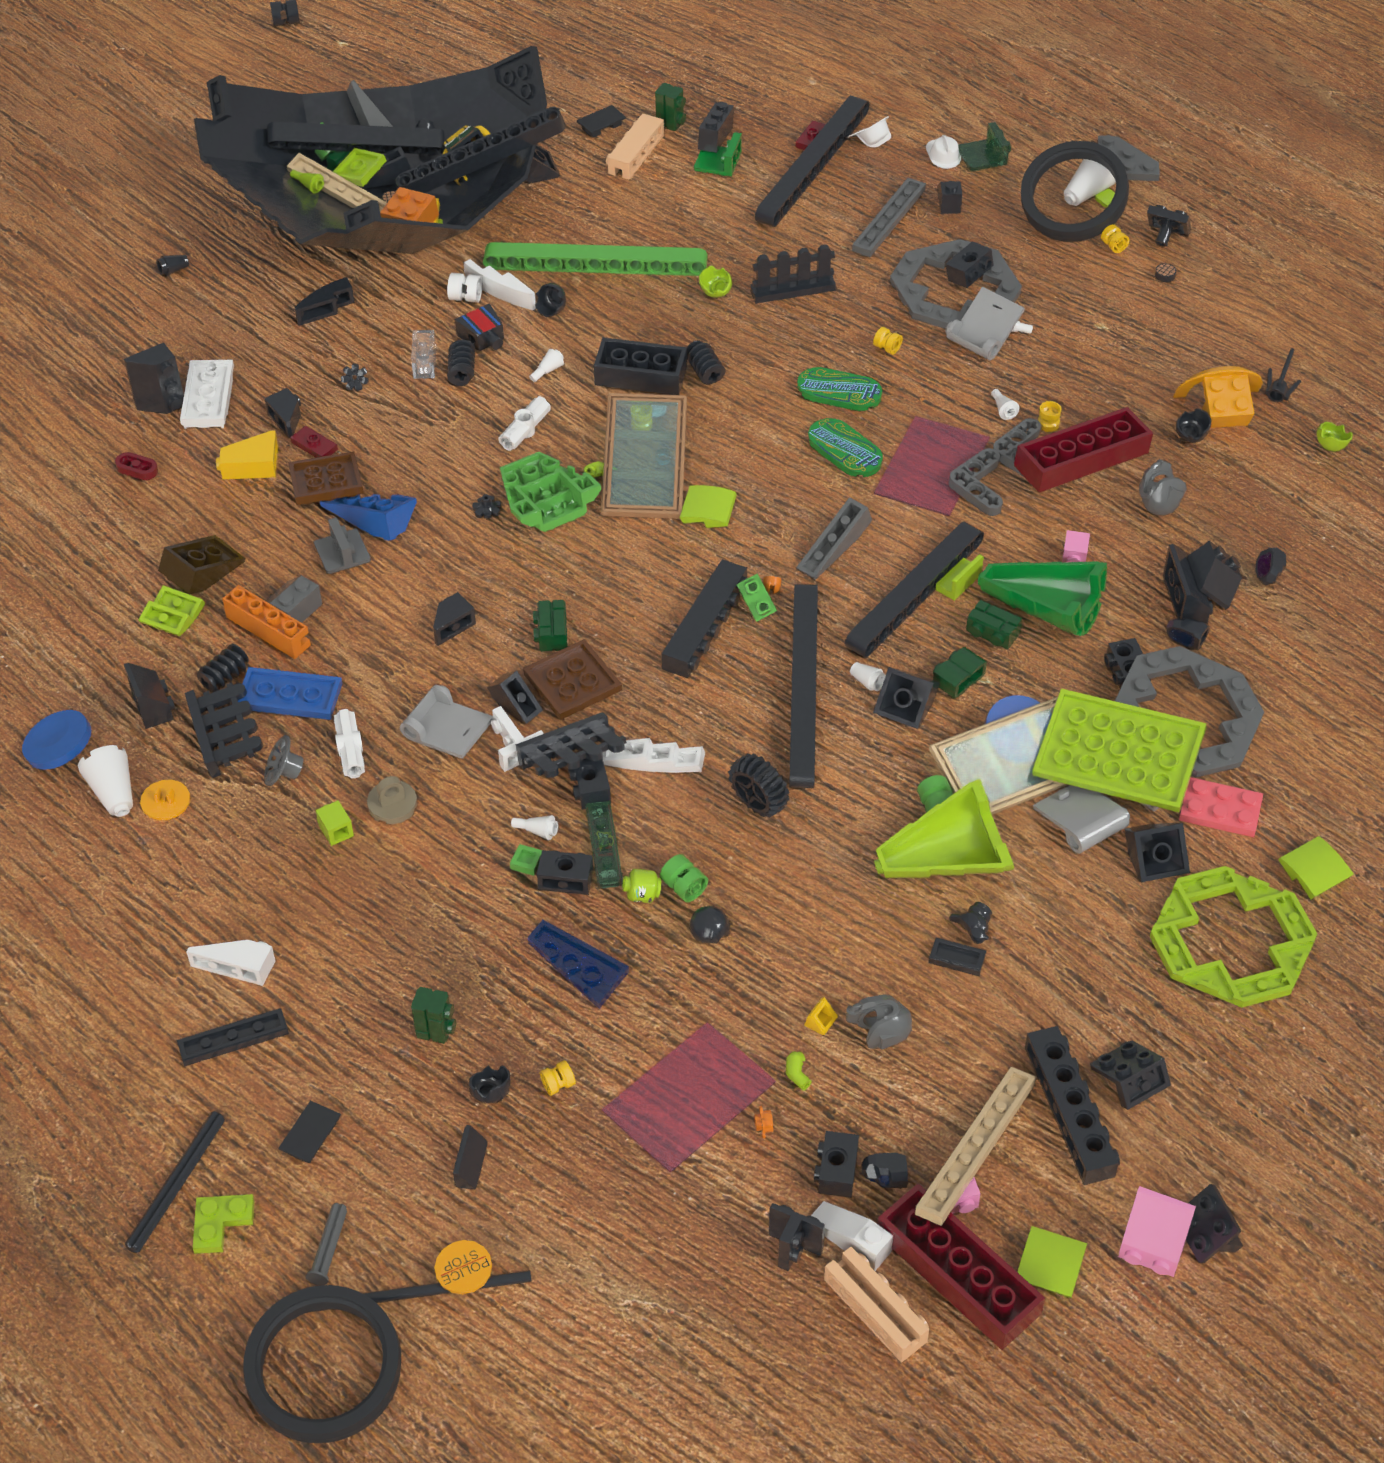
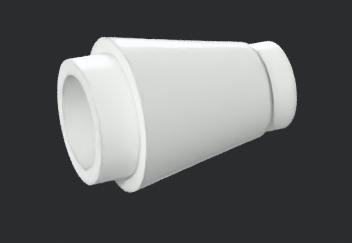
M858 662L854 663L850 669V674L870 691H879L882 688L886 676L882 669Z

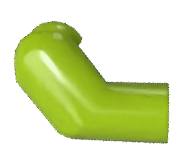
M597 461L584 467L583 472L590 474L593 478L602 476L604 463Z
M793 1051L786 1058V1075L804 1091L812 1083L802 1072V1061H806L805 1055L802 1052Z

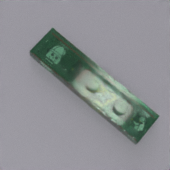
M610 801L585 804L597 887L602 889L622 886L623 878Z

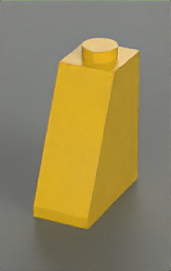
M268 431L222 447L220 449V457H216L217 471H221L222 480L276 477L278 458L276 431Z

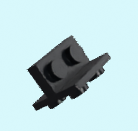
M1209 1184L1188 1202V1204L1194 1205L1196 1208L1186 1241L1199 1263L1207 1262L1218 1251L1236 1253L1243 1247L1238 1238V1234L1241 1233L1238 1223L1216 1185Z
M772 1203L769 1208V1235L779 1239L778 1267L789 1271L793 1262L798 1263L803 1249L821 1256L824 1247L825 1224L821 1223L816 1217L804 1216L794 1212L792 1208L786 1205L779 1206Z

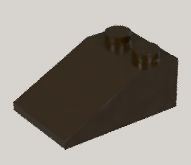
M216 535L164 547L158 571L169 581L180 587L183 592L194 594L207 590L243 564L246 558Z

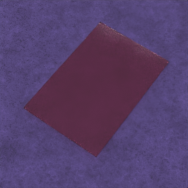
M915 416L874 494L950 516L960 498V495L949 487L950 473L984 450L990 437ZM971 467L969 470L973 472L975 467Z
M707 1022L604 1107L602 1111L671 1173L775 1084L776 1080Z

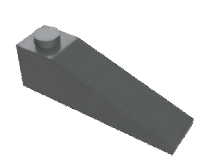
M354 80L351 81L347 94L360 125L393 127Z
M849 497L796 569L816 580L862 535L871 523L872 517L868 507Z

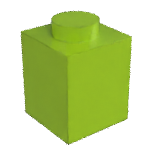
M339 800L315 810L318 826L331 846L354 836L351 820Z

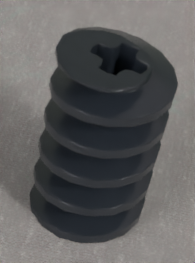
M457 340L448 349L447 378L454 385L465 386L475 374V346L468 340Z
M696 340L687 346V360L702 383L710 385L724 377L726 369L710 344Z
M232 643L228 645L227 649L214 656L213 660L208 661L206 666L200 667L196 675L201 684L213 693L218 691L217 686L223 689L225 688V682L231 683L233 680L232 676L238 677V670L245 672V663H248L249 659L247 654L238 645Z

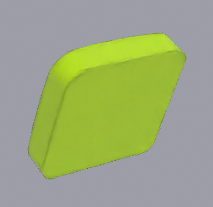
M1106 189L1095 195V200L1107 208L1115 192L1111 189Z

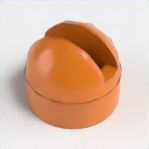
M775 576L763 577V585L768 594L770 589H773V594L780 590L781 578Z

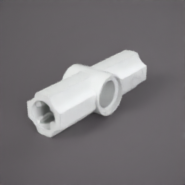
M538 396L525 409L516 411L514 414L515 420L499 436V443L504 449L508 451L516 449L525 438L534 435L536 425L551 410V406L546 399Z
M343 709L334 715L338 754L341 756L344 776H348L351 779L358 778L365 772L360 731L357 730L355 713L348 709Z

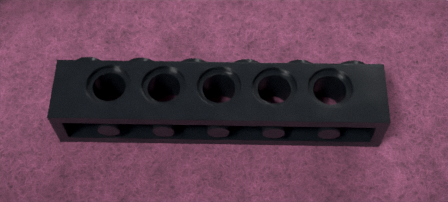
M1058 1026L1027 1033L1025 1050L1083 1185L1115 1178L1117 1168L1120 1165L1119 1154L1116 1149H1112L1109 1143L1108 1129L1105 1125H1101L1098 1107L1095 1102L1092 1103L1090 1100L1088 1084L1079 1075V1065L1076 1058L1071 1057L1067 1037L1061 1034ZM1079 1125H1084L1088 1128H1082ZM1090 1148L1096 1149L1097 1152L1091 1151V1150H1089V1149H1090Z

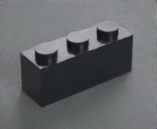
M715 102L699 127L698 150L718 152L733 128L734 105H728L726 102Z

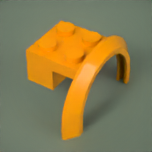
M1237 366L1216 367L1189 377L1176 389L1173 398L1186 397L1193 386L1202 382L1205 395V403L1202 410L1209 414L1211 428L1248 426L1254 416L1251 393L1259 392L1263 381L1260 375L1246 368Z

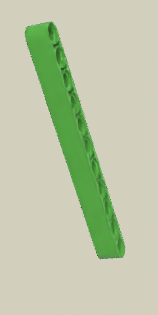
M491 242L485 246L483 265L485 267L491 266L495 270L699 276L702 270L707 268L708 254L701 248Z

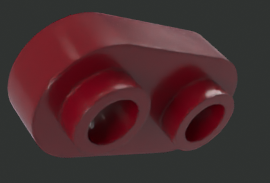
M125 452L118 455L115 459L116 468L122 474L141 480H150L158 474L157 463L151 458Z

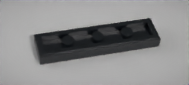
M279 1008L179 1039L177 1044L185 1067L287 1035L289 1032L282 1009Z

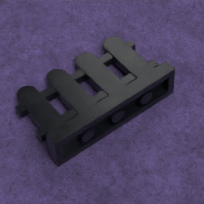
M821 245L816 254H810L809 249L801 248L797 252V257L790 258L787 251L780 252L777 255V260L770 261L769 257L765 254L758 256L756 263L752 264L753 271H756V280H753L752 284H750V292L755 304L836 291V283L832 276L834 275V269L831 268V259L835 258L834 251H831L828 245ZM817 261V270L810 271L811 262ZM797 264V273L790 274V265ZM771 268H777L776 277L770 278Z
M232 682L226 684L227 688L213 693L206 691L199 698L194 690L185 693L204 763L212 778L221 775L220 765L230 766L231 761L247 755L249 758L255 756V752L263 748V742L260 737L253 736L249 738L250 734L257 731L258 726L254 719L248 718L244 720L243 718L252 713V707L248 701L238 702L239 699L244 698L247 694L245 686L241 683L235 685ZM232 702V705L215 711V708ZM235 720L238 721L237 723L220 728L221 725L230 723ZM243 738L242 741L225 746L226 743Z
M601 712L515 745L519 766L523 770L533 766L538 776L544 775L547 778H553L559 774V768H579L581 766L580 760L586 758L590 761L601 760L603 752L607 750L613 753L622 752L625 750L624 744L627 741L625 736L619 737L615 734V729L612 726L609 727L607 715Z

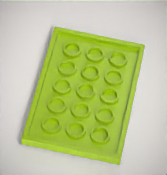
M1061 688L1035 761L1032 775L1180 812L1207 723Z

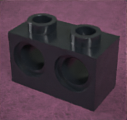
M1136 638L1108 643L1107 653L1104 654L1105 665L1107 668L1110 667L1113 682L1120 689L1136 656L1143 654Z

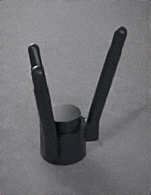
M1291 348L1279 379L1272 382V368L1268 369L1265 394L1271 401H1287L1290 394L1301 383V380H1297L1288 389L1287 383L1284 381L1293 357L1294 348Z

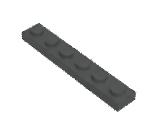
M907 178L852 244V251L871 257L926 189V183Z

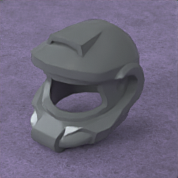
M1161 459L1146 469L1139 485V494L1145 508L1150 513L1160 516L1173 513L1178 508L1187 490L1186 483L1180 478L1174 477L1171 464ZM1165 475V478L1159 482L1153 481L1156 476Z
M883 994L866 997L858 1003L848 1006L846 1009L847 1022L856 1024L860 1028L869 1029L866 1043L870 1049L880 1048L883 1050L905 1041L912 1031L910 1011L891 995ZM872 1011H875L877 1014L875 1017H864Z

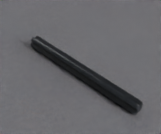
M216 1111L210 1113L125 1242L127 1250L133 1253L140 1252L225 1122L224 1116Z

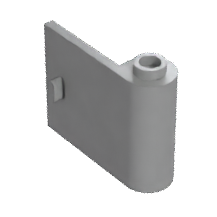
M982 287L962 320L956 319L947 325L945 330L947 333L946 337L988 360H992L998 354L1025 308Z
M433 685L402 722L400 731L407 739L463 759L491 724L493 716L454 703L451 692L447 687Z
M1068 785L1033 805L1035 811L1065 831L1068 845L1077 854L1086 851L1129 826L1130 815L1126 808L1121 807L1100 792Z

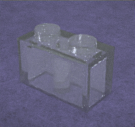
M413 330L411 363L414 379L435 378L436 341L434 330Z

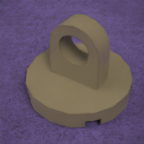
M396 776L382 779L369 792L367 798L369 814L379 822L380 820L386 821V824L402 823L414 814L418 804L415 790L409 784L400 781Z

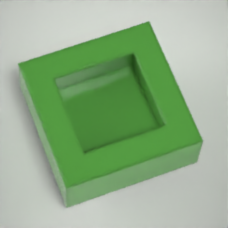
M519 844L510 862V869L534 876L539 866L542 850Z

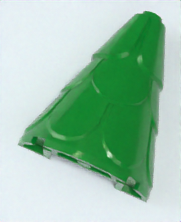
M1098 561L988 564L985 570L979 574L978 585L983 592L1014 609L1019 608L1023 612L1038 617L1068 633L1083 636L1092 628L1102 603L1099 602L1101 591L1105 592L1107 563Z

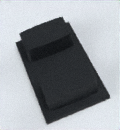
M610 105L578 119L577 123L582 126V129L590 137L594 138L600 135L601 130L610 126L614 129L621 126L622 120L626 119V116L613 105Z
M310 1100L278 1149L299 1160L311 1163L317 1151L341 1117V1114Z

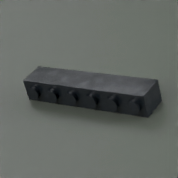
M723 559L720 561L661 654L662 670L688 678L693 670H697L701 656L708 652L711 640L718 636L721 624L728 620L731 608L733 606L736 607L739 602L741 593L736 585L748 579L747 567Z

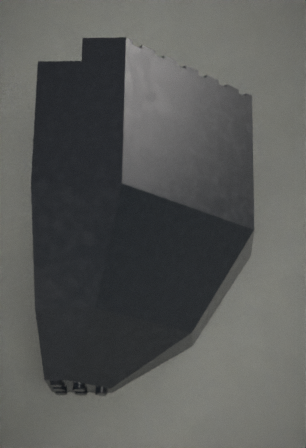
M537 46L525 48L482 69L409 86L362 89L393 127L416 128L419 120L427 119L434 123L435 129H442L444 131L445 141L464 126H483L490 133H493L547 108ZM218 75L207 81L213 120L194 119L200 159L204 163L211 165L212 170L219 176L226 178L228 183L237 191L245 194L244 197L253 205L259 206L262 209L261 211L271 220H275L278 226L287 234L293 235L295 241L299 244L407 254L419 252L468 231L528 178L537 145L530 146L467 174V181L464 177L459 178L458 182L460 185L453 180L426 192V194L439 198L438 219L443 220V224L381 218L379 204L376 200H370L352 208L322 190L318 193H312L299 180L290 176L287 165L298 153L327 168V158L322 161L315 153V150L281 149L268 146L267 125L271 122L318 124L323 122L324 124L360 125L347 91L298 94L229 84L226 82V76ZM404 153L411 169L442 155ZM397 184L365 188L364 190L381 199L383 193L397 191L398 186Z

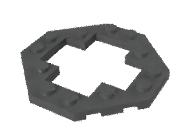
M958 239L905 253L891 274L890 283L893 288L897 289L898 296L904 306L908 307L912 319L946 329L951 321L953 322L956 319L962 320L972 304V300L967 299L960 312L926 302L924 300L928 295L929 287L913 283L924 264L945 269V264L970 244V241ZM991 248L994 266L983 274L982 281L998 285L999 287L995 293L1015 303L1021 294L1022 285L1000 252Z
M1181 646L1137 655L1115 701L1139 707L1138 703L1154 700L1157 695L1150 679L1183 671L1189 672L1197 689L1220 685L1237 719L1221 722L1219 730L1226 743L1200 749L1191 776L1200 777L1240 767L1264 714V710L1245 676L1238 671Z

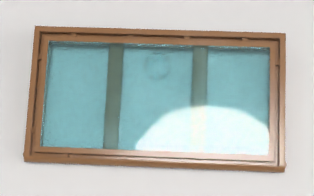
M608 394L601 499L602 516L680 519L683 503L687 396Z

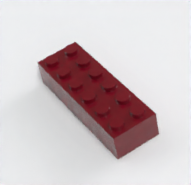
M1128 407L1018 445L1014 466L1040 493L1148 454L1153 432Z
M919 1183L916 1184L878 1217L877 1224L893 1235L892 1249L995 1345L1003 1350L1042 1314L1045 1297L951 1212L942 1226L915 1215L916 1206L927 1191Z

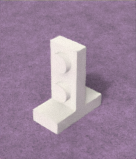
M500 706L492 710L493 720L491 725L496 734L500 733L503 737L505 747L499 749L498 753L500 766L506 772L519 766L515 744L544 733L540 730L524 738Z

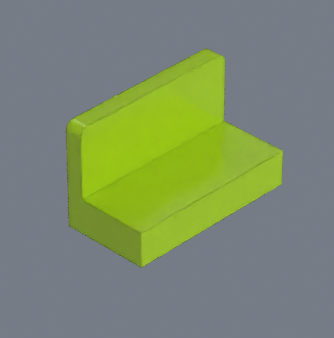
M979 554L972 562L963 558L936 583V591L955 601L978 579L979 574L982 572L984 556Z

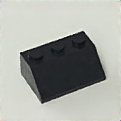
M164 342L124 359L137 410L168 414L182 408L184 394L176 358Z
M1169 544L1163 579L1176 618H1191L1208 624L1209 615L1213 613L1212 602L1208 601L1207 596L1199 591L1187 558L1188 554L1176 545Z

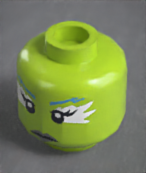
M632 869L629 876H624L622 891L627 892V897L630 901L652 903L655 898H659L661 878H658L656 872L652 870Z

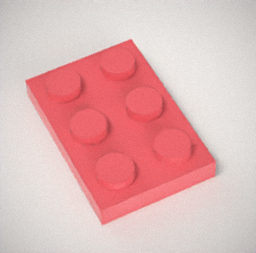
M1191 777L1183 800L1179 821L1254 838L1263 793Z

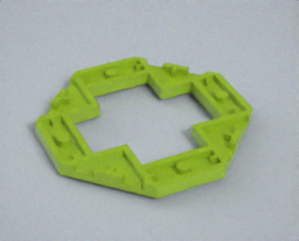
M1222 866L1177 879L1157 922L1151 930L1150 939L1171 979L1243 1008L1291 995L1316 940L1317 932L1295 893L1285 889L1283 892L1269 887L1270 883L1252 876L1246 878L1236 874L1234 869ZM1235 892L1245 912L1270 906L1289 940L1288 942L1269 947L1268 954L1277 969L1232 980L1222 960L1197 966L1178 929L1198 924L1199 917L1191 903Z

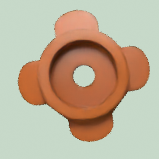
M760 1105L759 1114H754L756 1131H761L762 1138H766L765 1133L773 1132L771 1110L763 1111L762 1105Z

